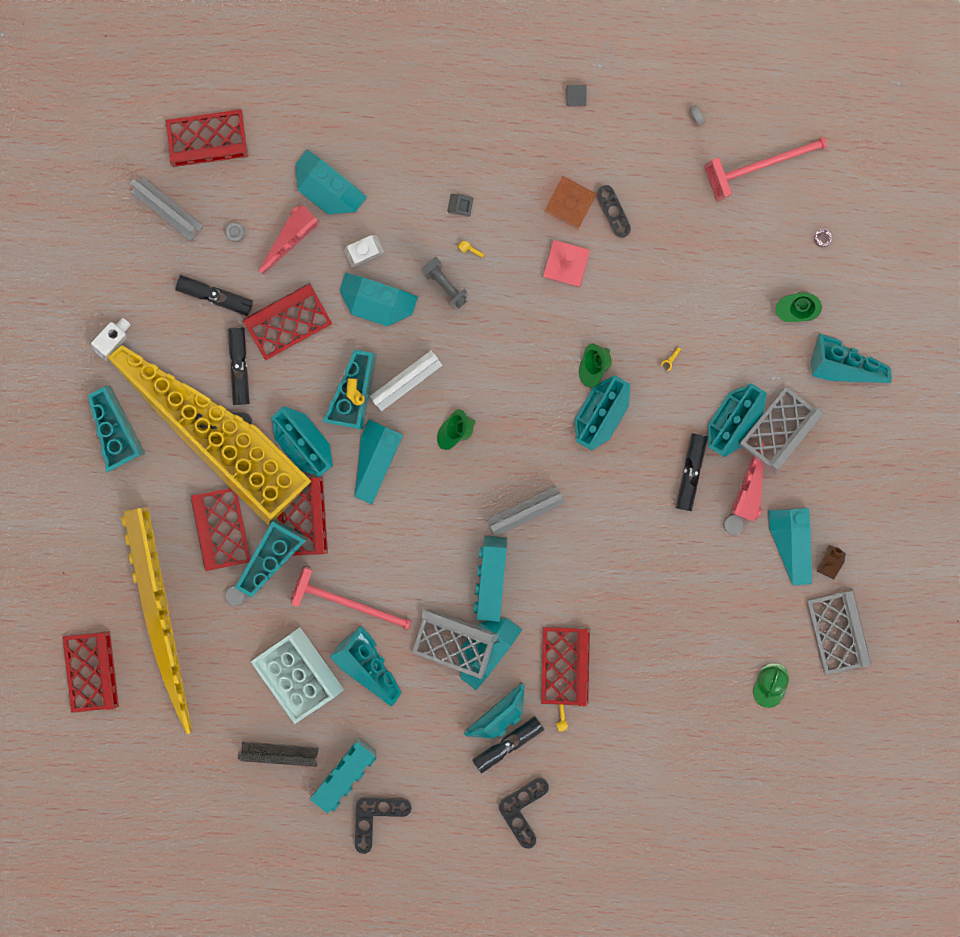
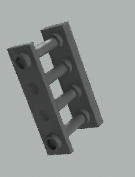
M435 256L421 269L422 274L427 280L430 278L435 279L452 298L450 306L459 309L467 302L465 300L467 291L464 289L459 293L441 272V261Z

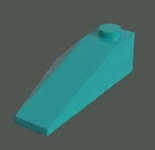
M822 334L818 335L811 360L812 376L828 381L891 383V368L870 356L866 358L860 355L857 349H849L843 346V342L836 338Z
M370 419L361 435L355 497L373 504L404 435Z
M809 508L768 510L769 530L774 538L792 585L812 584Z
M360 626L338 644L330 658L342 671L389 706H393L402 692L392 673L388 672L383 664L385 660L383 656H379L375 648L377 645L374 639Z

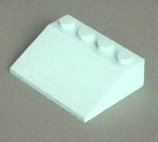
M300 627L251 661L294 724L335 698L344 690Z

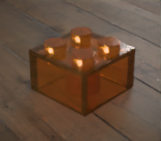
M562 176L544 212L578 230L597 193Z

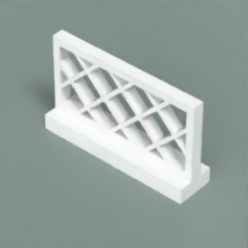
M429 351L370 397L382 412L443 365L436 355Z

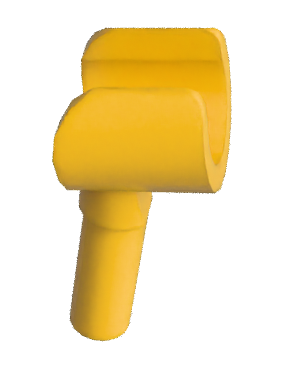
M461 241L457 246L464 254L469 249L481 258L484 256L482 252L472 247L467 241Z
M678 347L668 359L662 361L661 367L663 363L668 362L670 367L667 371H670L672 362L682 349Z
M559 705L561 721L556 722L558 731L562 732L567 730L568 724L565 718L564 705Z

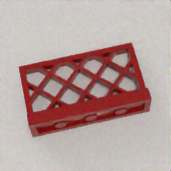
M242 109L166 120L169 158L172 167L249 157ZM239 115V122L235 127L227 123L231 116ZM217 118L221 121L216 130L208 125L211 119ZM193 121L203 124L197 132L189 128ZM172 124H180L184 127L178 135L171 131ZM224 124L232 129L226 138L218 133ZM205 127L213 132L208 140L200 136ZM186 130L194 134L188 143L180 138ZM236 132L241 136L242 143L233 144L229 139ZM217 135L224 141L220 146L215 147L210 142ZM197 137L205 143L201 149H195L191 146ZM178 140L186 145L182 151L174 152L173 146Z
M310 283L243 319V323L265 361L332 324ZM311 296L316 301L314 310L303 307L305 299ZM292 306L300 308L297 319L286 316L288 309ZM302 309L313 312L310 323L300 320ZM315 313L323 315L327 322L322 325L313 324ZM279 316L283 318L281 328L270 326L272 317ZM285 319L296 321L294 332L283 329ZM299 322L310 325L308 332L304 335L296 333ZM258 325L267 327L264 338L256 336L253 328ZM269 328L280 331L277 341L266 338ZM281 333L292 334L291 342L288 344L279 342ZM265 341L276 344L274 351L268 355L263 349Z
M323 477L309 478L311 483L309 484L310 490L306 495L302 492L300 493L303 498L297 505L293 502L291 503L294 509L289 515L283 511L278 516V521L285 524L289 520L296 526L294 528L295 531L299 529L313 542L314 551H307L301 546L300 549L302 551H296L292 556L328 553ZM305 500L311 504V510L307 514L299 508ZM296 510L304 516L299 524L290 518ZM306 519L312 523V529L309 533L300 527Z
M231 488L190 496L205 571L249 563L250 555L238 495ZM233 492L234 501L229 506L221 498L225 493ZM212 496L217 500L212 509L204 505L203 497ZM219 502L228 507L223 517L213 511ZM230 509L237 513L238 516L234 525L224 519ZM211 513L221 519L215 528L208 524L207 519ZM222 521L232 526L226 536L217 530ZM234 528L241 532L242 537L238 543L228 538ZM215 532L224 537L219 547L211 541ZM226 540L236 545L230 555L221 549ZM239 547L244 550L246 559L238 561L232 555ZM219 551L228 556L224 564L216 565L215 556ZM230 558L234 560V562L227 563Z
M543 627L541 704L589 705L590 628ZM548 631L556 632L560 637L553 645L547 639ZM569 632H577V641L573 645L564 638ZM561 640L570 647L563 654L554 647ZM551 649L560 656L553 664L547 659V653ZM571 649L577 655V660L573 664H570L564 657ZM561 658L569 666L562 674L554 666ZM551 668L559 675L553 683L547 678V672ZM569 669L576 673V679L572 683L563 676ZM560 678L569 685L562 693L554 686ZM552 687L559 696L554 700H546V691ZM571 688L576 693V701H568L563 694Z
M110 631L63 636L71 713L110 710L119 707ZM96 637L97 645L92 650L85 643L89 638ZM74 639L80 644L75 652L69 648L68 640ZM82 647L90 652L86 660L77 655ZM93 655L99 661L96 669L87 663ZM74 657L83 663L77 671L71 667V661ZM84 666L92 671L88 679L80 674ZM95 674L101 679V684L98 688L89 682ZM77 676L85 682L79 690L73 684V680ZM86 685L95 691L90 698L82 693ZM97 693L103 697L104 705L97 706L92 701ZM80 695L87 702L83 707L76 708L75 700Z

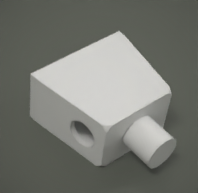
M377 235L368 236L344 249L352 268L385 253Z
M121 318L116 325L110 322L91 343L92 350L107 362L108 356L126 340L125 331L131 324L124 318ZM112 334L117 335L116 338H110Z

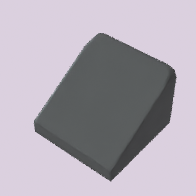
M567 85V106H586V85Z
M450 194L447 212L470 217L473 197Z

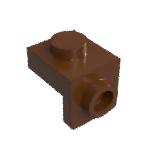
M829 545L824 558L817 568V572L834 580L844 564L846 553L838 547Z

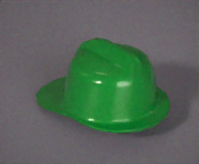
M801 291L784 296L777 303L775 310L776 315L784 322L811 321L820 315L822 304L815 295Z
M595 343L589 344L586 347L579 367V378L584 386L591 388L598 385L603 373L611 367L612 360L609 348H602Z
M455 410L438 431V446L441 449L449 450L459 441L469 439L473 433V426L476 424L475 420L468 417L463 410Z
M770 663L760 671L753 691L754 699L760 706L765 708L775 707L783 699L789 683V674L784 666L778 663Z

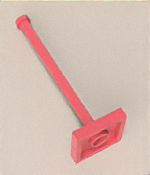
M821 137L819 141L724 173L719 158L711 160L704 167L718 202L732 195L728 180L819 148L825 149L827 148L825 138Z
M553 240L543 277L580 287L590 250Z
M303 565L290 599L291 605L299 607L303 594L308 592L402 626L404 630L409 629L410 619L405 620L311 586L308 581L312 569Z

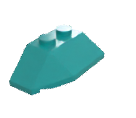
M308 149L295 164L298 191L328 215L355 213L367 198L347 179Z
M346 272L339 290L351 315L387 327L411 316L418 296Z
M613 375L592 388L575 418L577 443L592 451L610 440L629 407L630 383Z
M752 383L728 393L708 423V447L723 457L740 449L742 446L739 444L764 414L767 393Z
M283 406L271 417L275 441L300 470L320 477L333 466L330 443L306 414Z
M508 618L500 619V622H480L477 626L499 635L497 641L493 644L482 679L460 671L461 679L475 690L488 678L522 631L519 626ZM468 639L463 644L462 648L471 645ZM480 642L475 645L480 655L485 653L487 644ZM472 647L464 651L468 661L476 657ZM461 653L457 654L459 666L465 663ZM477 659L471 662L470 665L473 671L479 673L481 665Z
M521 682L468 727L464 731L465 736L492 739L497 736L500 738L507 732L506 727L511 723L512 725L518 723L522 719L520 715L523 714L524 684Z

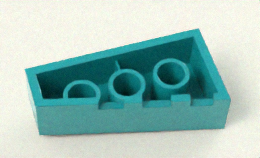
M354 350L344 372L345 374L337 387L336 394L322 422L363 430L377 354ZM348 379H357V390L365 397L363 404L355 405L347 397Z
M104 386L89 394L88 399L97 427V436L100 439L101 452L106 464V473L144 455L145 452L111 386Z
M273 520L235 588L253 597L308 538L280 521Z
M484 535V545L479 548V558H482V565H478L477 577L481 578L480 584L476 583L475 595H479V600L474 602V613H477V620L500 622L507 537Z
M358 738L311 796L310 800L327 814L331 810L334 812L341 804L339 802L343 795L346 797L353 789L351 785L355 780L358 782L365 774L363 772L367 766L371 767L377 759L375 757L376 751L362 739Z

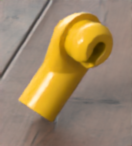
M348 379L347 397L355 405L363 404L365 397L357 390V379Z

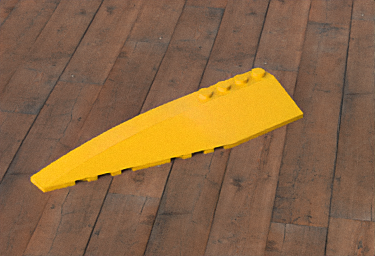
M123 345L108 356V360L156 413L267 525L275 520L311 483V480L256 426L250 425L243 418L227 411L225 407L212 402L210 398L187 384L176 380L169 373L166 374L158 369L159 367L143 360L141 356ZM197 414H201L202 417H199V419L196 421ZM202 424L205 425L207 428H201L198 425ZM210 424L211 426H216L217 429L210 428Z
M149 507L123 511L124 515L121 516L123 527L127 528L128 533L125 534L127 546L130 545L131 548L129 560L131 565L134 564L135 572H132L134 583L138 584L144 618L154 655L186 734H190L192 727Z

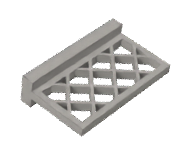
M142 178L140 182H137L135 179L131 181V184L135 187L131 193L191 241L203 228L202 224L145 178Z
M785 387L739 445L769 467V471L775 475L817 423L823 412L819 409H814L789 388ZM785 393L792 398L793 405H783L782 397ZM804 407L810 413L806 417H798L797 408ZM794 408L795 418H785L784 409ZM780 409L782 419H772L771 411ZM796 421L797 429L795 431H787L786 422ZM782 422L784 432H773L772 423ZM769 423L770 433L760 434V424ZM784 435L785 444L776 446L774 436ZM771 436L772 446L762 447L761 437ZM758 437L759 447L752 448L746 443L749 438ZM773 449L774 457L771 461L763 456V450Z
M557 486L488 518V522L495 536H498L565 503Z
M853 589L808 600L825 674L871 666ZM842 597L844 605L839 611L831 606V603L835 598ZM821 602L827 606L822 615L814 611L813 603ZM828 608L838 612L834 622L823 617ZM840 615L848 619L849 623L845 629L835 624ZM821 619L831 624L826 634L818 628ZM833 626L843 631L838 641L828 635ZM845 633L853 638L850 648L840 643ZM826 637L836 643L831 652L823 648V642ZM837 645L848 650L843 659L832 654ZM849 652L857 656V664L850 665L844 661ZM832 656L839 660L840 664L837 668L829 670L827 661Z
M431 609L423 610L421 616L423 620L412 653L482 679L493 644L497 641L499 634ZM427 622L433 624L436 630L435 633L429 636L425 630ZM445 630H449L453 636V639L445 642L441 634ZM438 634L442 644L434 648L430 638ZM463 636L468 637L471 644L465 648H462L458 640ZM424 641H427L430 647V651L426 653L419 651L420 645ZM455 641L459 651L451 654L447 644ZM480 642L487 644L485 653L481 655L475 646ZM444 647L447 653V657L444 659H440L436 653V650ZM472 647L476 657L468 661L464 651ZM461 653L465 662L460 666L456 665L453 656ZM477 659L481 665L479 673L473 671L470 665L471 662Z

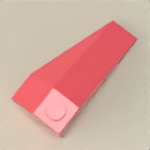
M298 205L290 212L292 215L288 218L259 269L262 274L269 270L320 224L304 205L301 207Z
M755 456L752 457L731 510L732 514L752 522L755 519H759L762 512L760 505L763 463Z

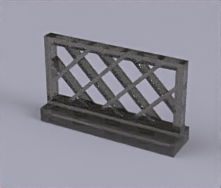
M242 741V748L238 753V759L244 762L317 767L319 747Z

